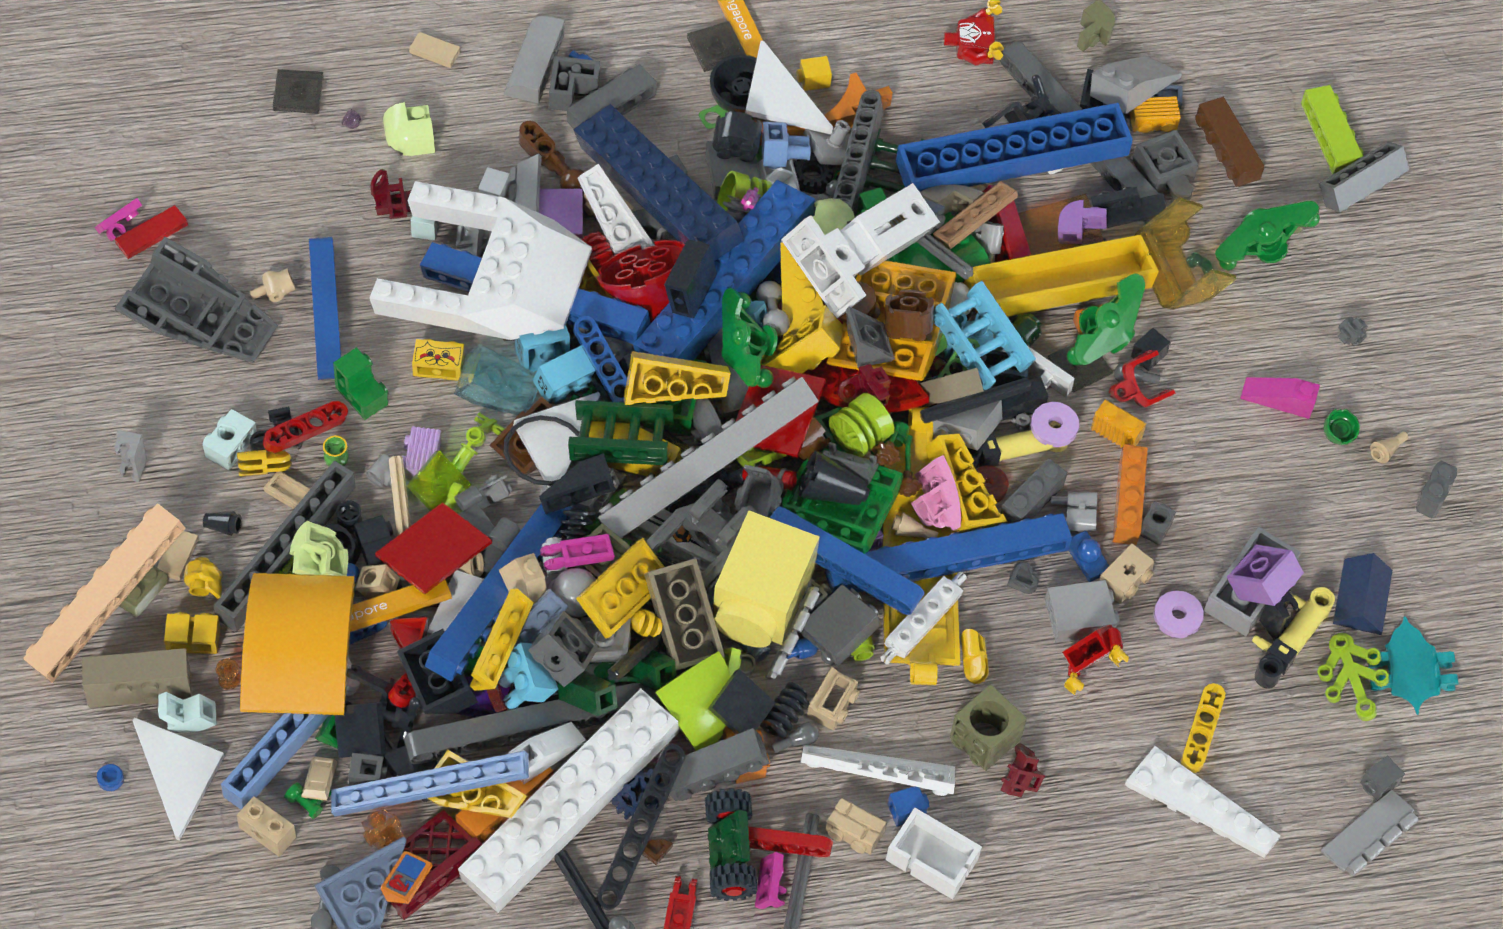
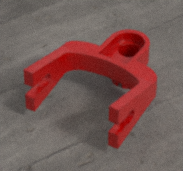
M1148 350L1125 363L1122 367L1124 380L1110 386L1108 391L1111 394L1110 397L1118 402H1126L1133 398L1138 406L1148 407L1176 394L1174 389H1165L1147 399L1137 385L1134 375L1135 366L1159 355L1158 351ZM1118 389H1122V390L1120 391V394L1118 395V394H1117V390H1118Z

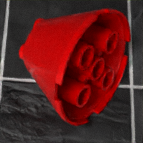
M654 241L655 246L642 248L640 244L614 255L599 268V276H597L599 285L612 298H617L623 303L633 306L639 305L648 310L651 324L669 304L664 284L685 245L680 241Z

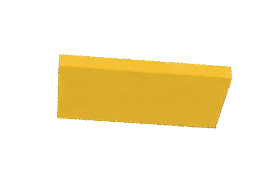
M644 538L639 539L588 586L576 600L604 638H609L651 599L644 574L664 568V566Z

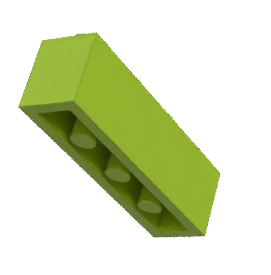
M1331 85L1305 90L1301 105L1334 175L1364 157L1363 150L1355 140V132L1352 128L1350 129L1346 112L1342 111L1339 105V97L1337 93H1334Z

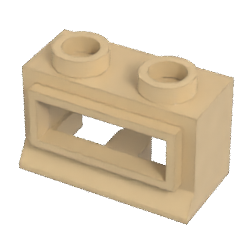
M831 667L808 707L807 718L834 731L838 723H844L849 712L846 710L850 703L854 704L859 696L860 691L857 690L858 681ZM836 684L846 690L832 712L824 708L823 705Z

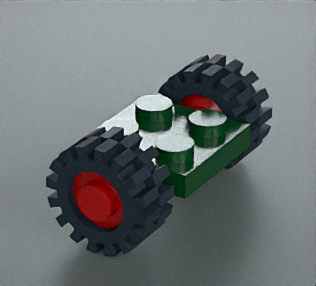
M729 788V791H725V789H720V792L713 791L712 794L709 793L705 797L706 820L709 823L712 822L713 825L708 828L707 835L710 856V892L712 897H717L719 900L724 898V901H729V899L737 901L738 898L744 900L746 896L750 898L758 891L756 869L751 865L747 866V864H744L750 861L748 820L752 818L751 795L747 791L742 792V789L734 791V788Z

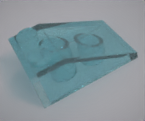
M479 344L467 354L454 394L474 405L519 415L522 411L526 413L533 405L538 390L533 382L536 373Z

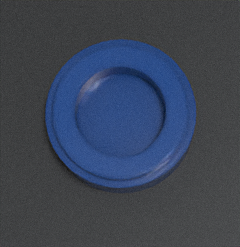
M106 764L98 770L97 781L100 788L105 791H115L121 787L124 776L119 766Z

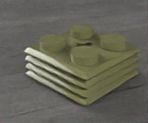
M153 566L119 606L132 615L139 617L168 583L166 573Z

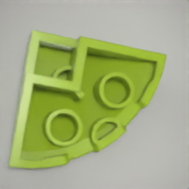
M719 651L655 692L667 711L678 721L680 730L696 751L717 743L722 737L726 726L708 709L731 677L726 662Z

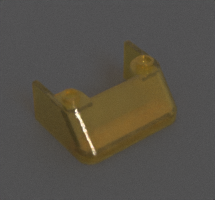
M1180 197L1134 235L1142 236L1149 250L1148 255H1151L1159 271L1152 286L1158 302L1163 308L1170 310L1209 301L1237 279L1233 274L1212 269L1196 281L1181 246L1190 237V227L1187 221L1203 209V206L1200 203Z

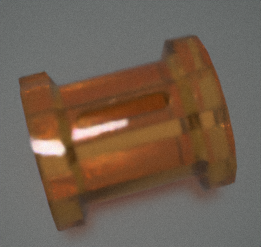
M230 658L219 661L216 665V673L220 687L225 690L235 689L240 684L238 663Z

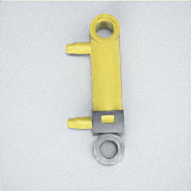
M1052 421L1049 424L1050 427L1055 429L1061 427L1056 421ZM1031 430L999 437H995L993 433L989 435L978 450L967 449L974 460L972 463L974 468L976 469L980 462L982 469L998 466L999 461L1048 450L1062 452L1068 445L1062 447H1053V445L1049 444L1044 445L1034 437Z
M1325 587L1315 588L1307 601L1292 594L1298 602L1300 611L1273 644L1257 635L1254 636L1252 642L1267 652L1260 660L1255 672V680L1259 686L1263 688L1275 687L1281 675H1285L1296 656L1322 621L1329 616L1335 602V596L1329 589ZM1316 602H1321L1322 604H1324V606H1321ZM1265 670H1270L1274 674H1269Z

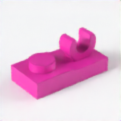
M138 198L134 199L94 228L99 234L107 230V238L110 241L115 240L116 237L113 235V229L119 230L121 235L126 232L125 227L117 222L124 218L128 222L139 214L137 209L142 206Z
M774 852L760 861L758 891L755 900L756 908L763 910L769 906L779 908L785 905L784 901L778 899V895H782L787 891L786 888L779 886V881L784 871V855Z

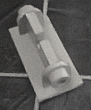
M497 474L485 480L486 485L478 489L483 498L482 501L477 503L481 509L490 505L486 498L487 496H490L493 503L509 496L512 488L509 483L504 484L503 482L507 475L499 478Z

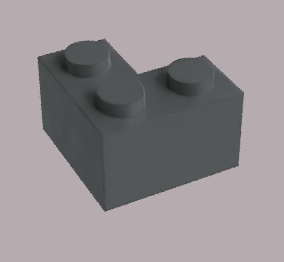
M555 56L549 89V109L567 111V108L573 103L575 93L588 95L591 91L598 90L600 61Z

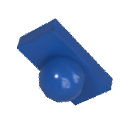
M1087 531L1072 536L1069 552L1088 582H1092L1100 578L1101 574L1109 567V564L1101 554L1100 544L1093 540Z

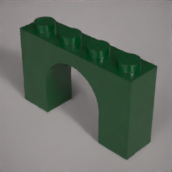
M652 650L618 682H636L658 691L677 678L675 659ZM616 662L589 663L586 669L565 687L557 681L559 700L596 716L618 708L614 684L617 682L613 679L610 681L607 678L609 676L608 669Z

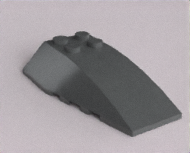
M167 237L162 239L153 252L151 263L131 291H126L115 307L116 311L156 334L250 363L255 362L278 326L255 304L252 305L240 290L237 291L232 287L226 277L222 274L219 275L207 260Z

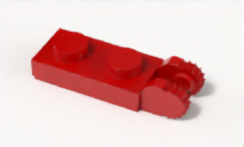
M675 876L663 929H691L698 879H691L688 889L689 895L679 894V889H681L682 885L681 876Z

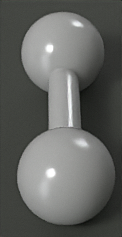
M765 281L759 285L756 292L757 300L764 301L769 311L763 318V326L769 325L774 327L777 337L782 336L788 331L790 326L788 315L777 307L782 301V288L774 281Z

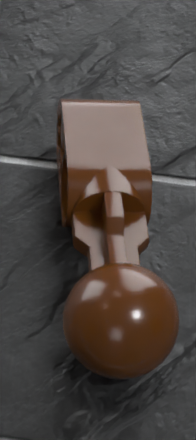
M523 122L519 128L520 146L531 157L537 154L541 155V165L545 166L549 171L555 172L561 178V189H582L578 177L585 172L577 168L570 169L567 166L565 158L555 148L553 139L536 122ZM545 149V150H548L549 152H548V153H542L540 150Z

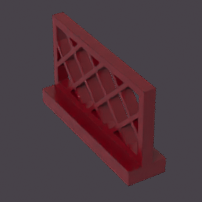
M444 810L406 838L403 852L428 854L427 861L431 862L432 854H446L445 861L441 864H432V871H429L409 904L389 902L396 909L397 914L403 920L407 919L459 878L458 868L482 846V843L476 837L472 838ZM443 820L449 824V832H435V826ZM420 838H429V847L415 848V842ZM434 838L448 839L447 848H433ZM452 839H464L467 842L461 848H451Z

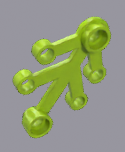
M1337 633L1329 641L1331 654L1327 662L1317 670L1319 679L1328 682L1333 678V670L1340 658L1344 664L1334 685L1326 689V698L1331 703L1339 702L1342 697L1341 692L1349 679L1358 701L1355 707L1357 716L1362 721H1370L1375 718L1377 709L1375 703L1367 699L1359 676L1374 681L1377 686L1383 687L1389 683V675L1383 669L1375 671L1353 662L1351 654L1366 659L1370 665L1379 664L1381 655L1378 649L1370 648L1367 650L1355 645L1353 638L1349 634ZM1339 642H1346L1344 646L1337 645ZM1371 654L1378 655L1375 659L1369 658ZM1325 670L1330 671L1327 676L1321 675ZM1380 675L1386 676L1382 681L1377 680ZM1331 692L1338 693L1335 697L1329 696ZM1364 705L1370 706L1368 710H1361V707Z

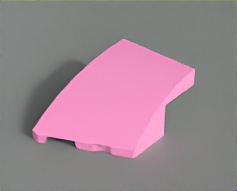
M942 455L915 474L916 479L923 484L922 490L924 495L911 504L923 525H934L939 528L947 526L951 527L952 530H956L961 527L959 496L950 467L944 455Z

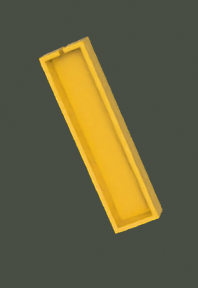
M1136 235L973 267V276L965 279L964 284L971 290L975 284L983 281L1008 317L1118 295L1117 282L1131 274L1141 275L1145 280V289H1150L1159 271L1151 255H1148L1149 250L1142 236Z

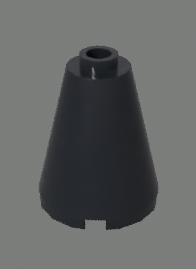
M814 451L805 466L807 468L805 476L802 475L798 488V496L803 499L860 505L861 502H866L870 492L866 481L817 451Z

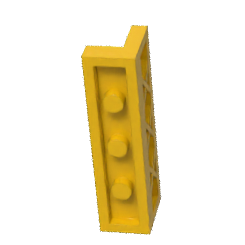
M517 588L510 589L471 674L474 678L470 687L474 691L496 688L534 602Z

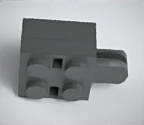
M1174 130L1136 144L1132 161L1158 193L1168 190L1177 203L1189 201L1194 190L1190 182L1194 181L1199 164L1178 131Z
M563 611L542 629L528 651L532 654L534 660L541 663L550 673L554 680L565 687L586 669L599 646L587 635L588 631L581 621L576 618L572 619Z

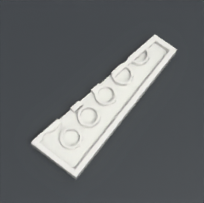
M599 164L578 177L580 185L614 255L640 244L642 248L655 246Z
M803 745L801 763H805L809 767H824L930 789L934 794L941 796L954 793L955 766Z
M1156 746L1126 780L1125 786L1151 800L1156 799L1166 804L1167 808L1189 816L1190 820L1196 823L1201 822L1212 828L1213 832L1229 838L1232 842L1265 858L1280 838L1278 833Z

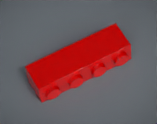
M989 185V186H988L986 189H984L982 192H984V194H985V193L988 192L991 188H993L994 185ZM1013 200L988 220L992 223L1004 225L1000 254H995V262L1032 256Z

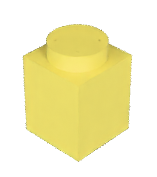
M748 511L715 585L713 617L719 631L730 639L751 647H766L770 645L771 641L783 645L815 570L819 536Z

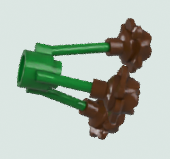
M896 421L893 422L894 434L884 440V442H879L877 446H874L872 448V455L877 457L879 465L893 466L895 462L900 461V451L895 449L894 446L901 447L905 444V471L903 472L899 494L910 497L914 496L923 487V484L918 479L913 478V472L911 471V442L913 437L908 435L910 427L903 422Z

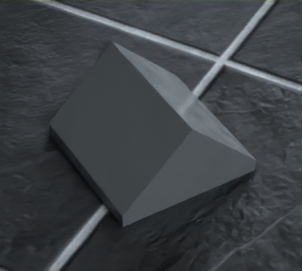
M849 306L846 309L847 333L857 367L894 360L884 323Z

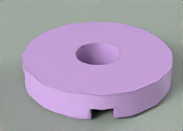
M1060 402L1042 404L1034 411L1031 418V431L1034 437L1044 445L1049 444L1053 445V447L1066 446L1075 439L1079 430V419L1076 412ZM1056 421L1061 427L1055 429L1050 427L1048 423Z
M1184 591L1165 593L1159 598L1154 608L1155 623L1157 622L1159 629L1163 633L1171 637H1188V635L1196 633L1203 622L1204 611L1201 603L1195 596ZM1179 610L1184 613L1185 617L1177 619L1173 616L1172 612Z

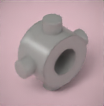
M1025 412L1012 419V423H1015V427L1020 432L1027 430L1031 426L1030 417Z

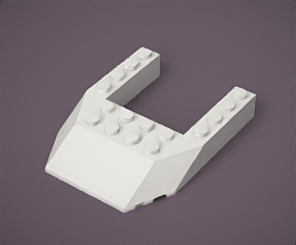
M415 181L408 198L413 217L492 231L468 295L377 278L370 295V301L375 314L508 340L518 339L520 335L534 333V335L548 330L556 331L565 328L592 252L591 246L555 220L507 198Z

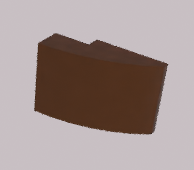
M541 396L526 413L522 411L514 420L552 408L553 406ZM514 420L489 445L505 460L506 458L503 453L504 439L513 427ZM515 431L509 440L508 452L513 464L523 474L528 475L535 471L537 467L517 431Z

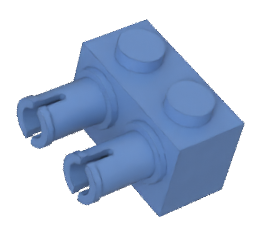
M763 122V166L777 169L786 167L789 159L810 160L809 136L789 135L787 133V125L783 122Z

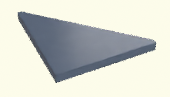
M405 837L396 840L315 885L316 891L338 929H381L388 905L381 891V886L403 853L406 843Z

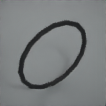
M539 415L525 418L514 425L505 437L504 456L508 466L520 478L533 484L552 486L558 480H536L523 474L513 464L508 452L509 440L518 428L526 423L538 420L557 422L568 427L577 437H579V431L572 424L557 417Z

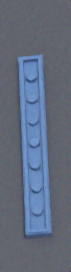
M520 751L331 789V813L334 816H340L529 778L528 753Z

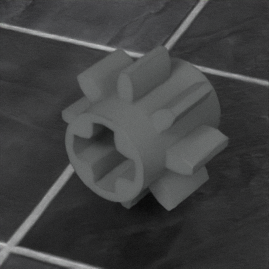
M1348 317L1338 327L1341 332L1338 338L1344 345L1347 343L1348 345L1356 346L1367 337L1365 329L1368 326L1361 318L1353 319V317Z

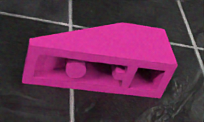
M1246 377L1240 399L1310 419L1320 385L1298 378Z

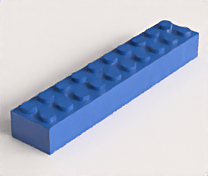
M1119 103L898 145L896 164L905 188L912 183L919 192L940 185L971 187L1129 156L1133 138Z
M776 180L756 203L755 207L738 224L744 241L714 261L717 275L695 318L672 313L669 303L633 343L635 352L694 361L722 328V297L725 290L734 288L737 292H745L749 296L781 260V239L809 216H815V198Z

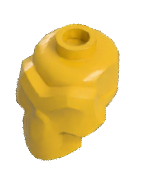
M198 557L187 563L184 572V583L189 587V593L194 596H206L210 592L216 599H220L222 596V571L205 557Z

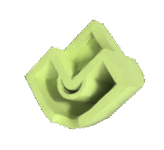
M405 102L388 108L383 116L388 146L402 152L406 156L435 153L432 121L428 105L406 107Z
M823 199L814 203L816 210L815 216L812 217L820 226L824 235L836 228L839 230L843 229L847 225V221H852L855 218L849 205L840 199Z
M306 521L296 532L291 544L290 554L294 555L293 573L300 575L347 576L348 550L343 548L341 542L335 536L336 532L327 527Z

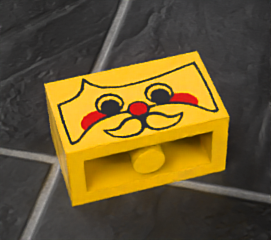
M416 339L412 361L413 376L461 381L465 357L464 344L455 341L441 342L432 339Z

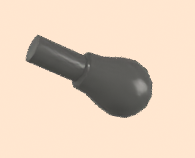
M1125 363L1118 364L1114 370V376L1118 382L1124 380L1122 367ZM1134 368L1136 382L1144 381L1159 384L1160 375L1143 372L1142 369Z
M803 723L790 733L788 737L772 743L771 746L774 752L777 753L791 746L813 744L819 737V729L814 723Z

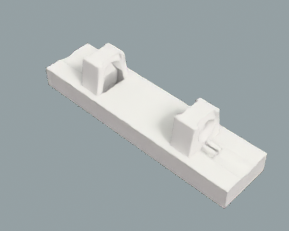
M1001 346L996 348L999 351L1005 352ZM1028 346L1036 358L1029 366V372L1036 377L1041 376L1046 389L1051 386L1066 397L1072 391L1075 378Z

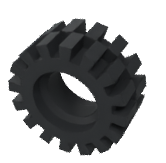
M811 152L810 160H794L793 164L800 191L817 194V192L819 194L824 193L827 184L833 178V165L820 164L814 152ZM806 171H816L821 176L816 179H810L805 177L803 173Z

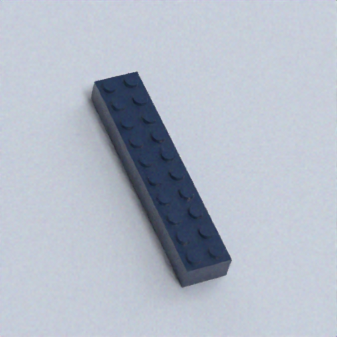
M611 104L573 129L581 149L599 164L606 173L678 241L684 244L688 239L705 242L710 245L714 261L744 241L737 221Z

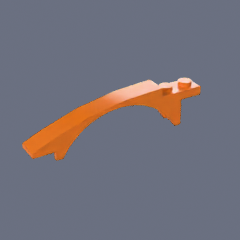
M857 73L850 74L849 84L842 99L832 110L824 115L833 127H835L838 120L847 122L850 128L853 127L861 95L867 91ZM886 86L875 90L881 95L883 110L889 107L893 93L890 87ZM762 123V130H761V137H760V144H759V146L762 145L763 123ZM792 125L787 126V133L789 135L805 136V128Z

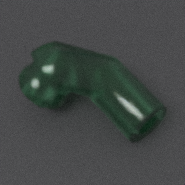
M1191 253V256L1186 258L1190 268H1195L1198 265L1202 269L1208 282L1217 278L1211 261L1201 254Z

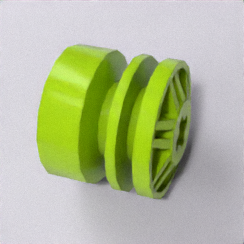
M732 170L724 178L717 203L727 211L728 208L723 205V201L731 202L728 195L742 200L748 189L754 190L755 187L759 189L760 200L772 186V183L757 177L750 179L748 175Z
M868 393L861 394L850 402L848 407L842 408L829 419L830 430L838 444L848 454L861 458L871 451L875 444L883 442L894 434L895 429L893 420L886 408L878 399Z

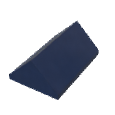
M1375 553L1344 559L1333 624L1382 635L1393 570Z

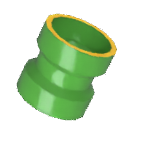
M336 435L328 437L323 443L326 465L330 466L333 461H336L345 466L349 459L346 440Z

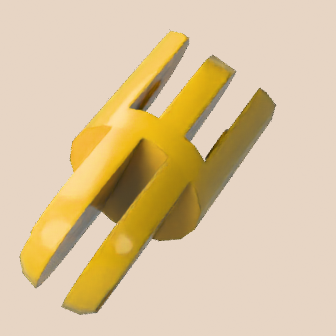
M267 450L237 452L240 477L285 471L292 465L290 461L291 455L286 451L277 453L267 452Z
M640 608L631 617L632 630L642 636L647 637L651 635L655 637L662 631L663 624L661 619L648 610Z
M966 629L961 635L964 675L971 683L980 684L986 680L989 673L985 637L973 629Z

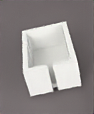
M914 808L888 847L886 861L905 872L908 868L911 869L910 875L953 899L964 883L965 877H968L978 861L982 846Z

